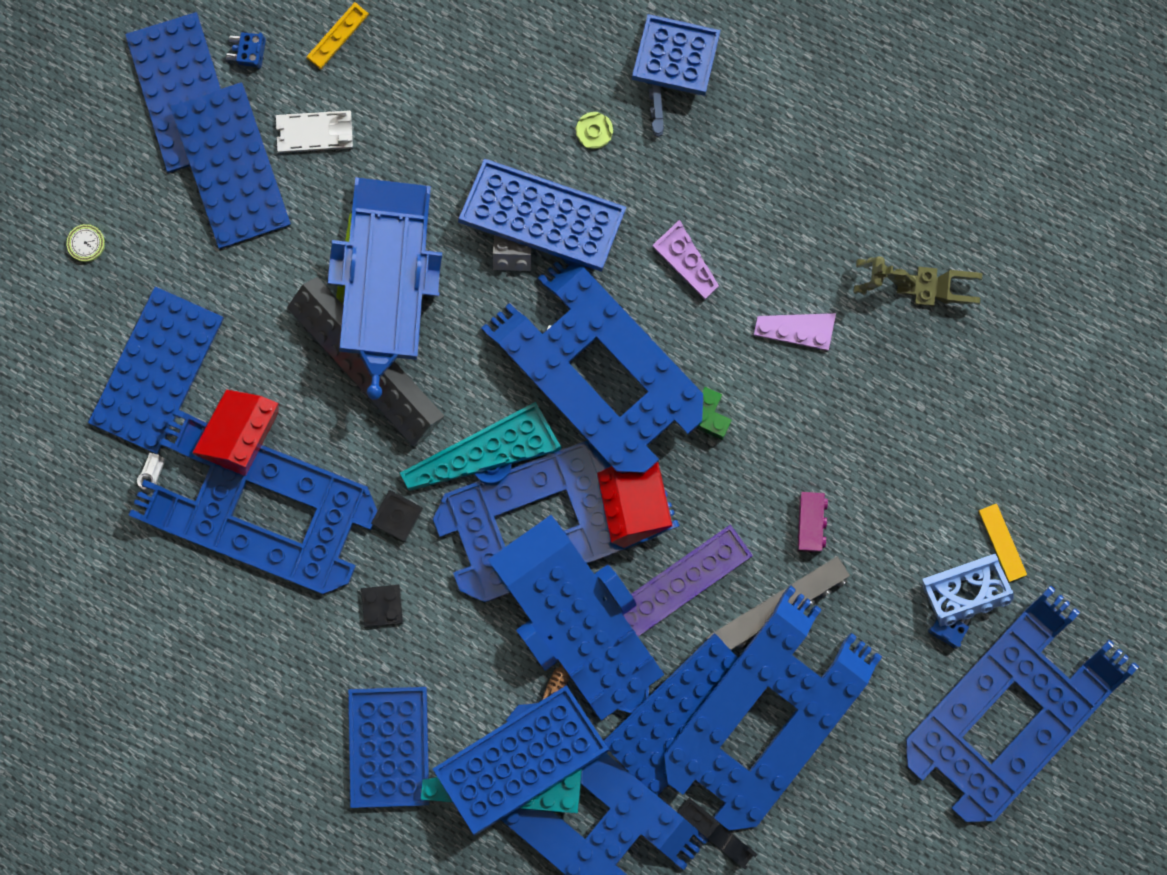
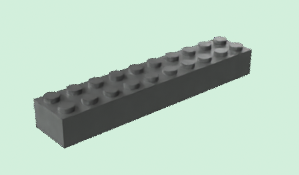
M316 277L301 286L287 308L367 395V389L371 385L372 377L358 353L339 352L343 304ZM395 361L380 377L379 386L382 388V396L377 400L370 399L413 447L425 440L444 417L442 412Z

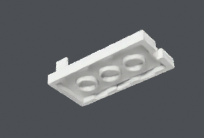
M351 111L276 115V129L281 134L280 137H277L278 153L353 148Z

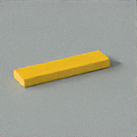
M354 2L306 58L321 70L369 16V13Z
M994 504L979 510L980 517L1008 582L1026 576L1027 573L998 505Z

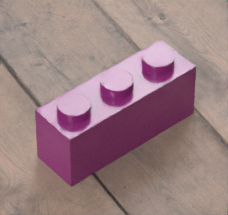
M800 493L797 551L821 553L822 548H826V537H823V529L827 527V517H824V510H827L828 498H824L825 493Z

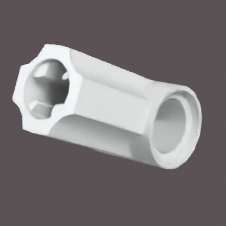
M149 453L143 471L137 478L138 486L145 493H151L154 490L142 487L143 480L151 479L152 483L157 485L166 460L160 455Z

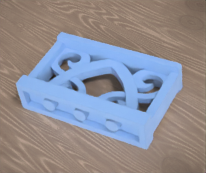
M996 554L923 579L924 592L930 601L940 626H950L958 620L970 619L975 614L990 612L998 606H1007L1013 601L1014 593L1001 569ZM994 570L999 580H990V571ZM976 576H979L978 580H983V581H975V580H973L972 578H973V577H976ZM966 580L971 585L982 586L979 594L973 601L956 596L960 590L961 581ZM955 584L956 588L951 591L952 588L948 586ZM989 585L1002 587L1003 593L993 596L992 592H998L995 587H989ZM936 590L943 596L938 602L933 593ZM948 600L947 608L953 607L954 610L945 613L941 610V605Z

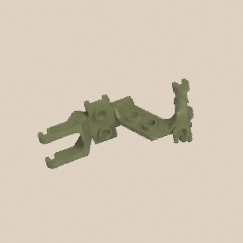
M881 256L871 257L867 260H856L857 268L864 267L867 269L872 266V276L870 282L855 285L854 294H867V290L871 291L882 286L883 280L887 277L897 286V294L915 295V305H930L934 307L935 298L944 304L975 303L980 305V297L952 294L950 292L951 279H978L981 281L982 273L949 270L937 277L938 268L918 267L916 276L910 275L903 269L893 271V266L887 267L884 258Z

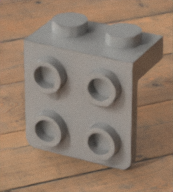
M494 235L493 270L531 271V247Z

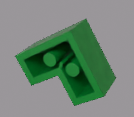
M704 387L702 392V423L696 428L723 440L732 420L715 412L722 394Z

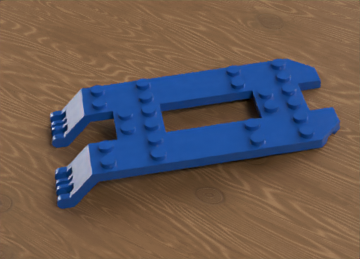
M561 258L569 265L565 270L558 262H555L553 266L560 274H557L549 267L547 271L555 279L550 282L544 274H541L538 280L549 291L559 297L570 309L564 316L542 334L527 317L508 303L505 309L513 315L511 318L507 319L502 312H498L497 316L504 324L502 325L493 317L491 322L498 329L493 332L487 324L483 325L481 329L512 358L617 473L633 472L645 474L659 461L647 446L675 421L688 435L702 423L703 393L584 267L578 263ZM596 339L607 348L647 391L621 417L613 411L570 364L576 356Z
M173 410V416L182 418L185 421L181 426L170 420L167 425L179 429L180 432L178 433L168 428L164 432L177 437L174 444L162 438L159 444L210 466L196 501H193L143 480L142 487L152 489L154 493L150 497L145 493L138 492V497L150 502L146 504L135 499V505L147 508L145 514L142 515L135 510H130L128 516L323 595L349 584L356 565L339 559V556L353 523L371 530L373 527L371 522L378 511L367 486L263 445L247 475H241L194 455L193 451L208 423L183 411ZM247 481L316 508L302 544L232 516Z
M588 440L512 468L507 477L500 482L489 484L478 481L444 494L433 518L440 537L456 531L459 532L471 566L454 572V577L460 592L483 602H488L511 593L488 561L490 557L505 548L494 517L566 490L579 525L564 530V532L587 564L649 541L672 529L678 528L680 525L677 520L672 521V527L625 548L612 543L597 475L598 472L611 467V465ZM668 502V508L672 507L671 503ZM674 510L669 511L670 517L675 514Z
M791 585L781 596L772 616L664 753L667 783L683 795L694 780H697L723 800V805L713 817L728 830L758 826L867 686L876 665L882 658L878 653H874L867 664L864 659L871 652V647L866 646L858 657L859 652L865 646L863 641L856 645L853 652L849 650L850 645L856 640V636L853 633H850L843 641L834 662L822 677L794 657L792 654L808 635L821 608L816 605L811 609L808 616L804 615L803 612L810 605L811 601L807 598L797 609L805 597L803 594H799L793 604H790L788 600L796 591ZM770 687L796 707L797 710L751 769L748 770L720 747L764 690Z
M1051 585L1016 619L906 738L907 767L921 781L936 767L964 793L951 809L965 822L995 821L1105 699L1139 667L1135 662H1132L1128 669L1123 672L1119 667L1129 659L1126 654L1116 664L1113 663L1123 651L1117 649L1113 656L1108 658L1105 653L1114 645L1110 639L1086 660L1070 678L1041 653L1042 650L1080 613L1074 608L1066 618L1060 614L1070 605V602L1066 600L1057 610L1055 609L1064 598L1062 595L1057 596L1052 604L1047 602L1046 599L1055 592ZM1015 682L1042 709L990 764L962 737L1007 688Z
M537 703L518 705L506 721H510ZM607 753L582 768L581 784L610 808L586 839L553 811L518 808L501 819L565 875H627L616 865L640 835H643L680 868L685 870L687 863L677 857L678 853L682 850L687 857L693 860L695 856L684 846L687 844L698 853L700 849L689 841L692 836L695 835L703 844H706L709 840Z

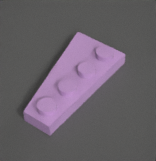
M680 220L652 245L660 256L704 300L719 287Z
M836 313L758 316L754 336L828 351Z

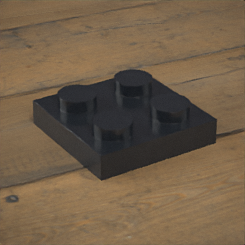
M389 490L371 524L406 542L424 508Z
M399 584L361 588L364 627L403 623Z

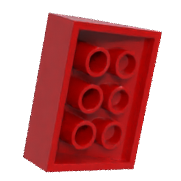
M226 389L193 454L246 476L278 415L279 403L260 395Z
M658 462L645 474L633 472L617 473L612 466L597 473L612 543L625 548L672 527Z

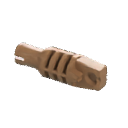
M562 664L554 670L542 700L567 685L570 676Z

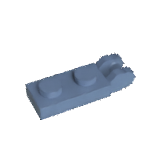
M652 84V88H649V100H653L654 106L650 107L651 118H655L652 122V132L654 136L659 137L664 131L660 86Z

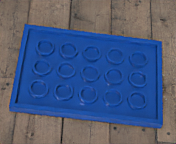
M427 687L348 689L350 808L430 805V801L421 800L423 779H429Z

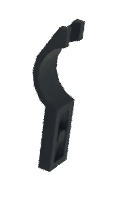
M690 797L678 810V814L745 870L748 868L746 864L753 856L756 858L758 855Z

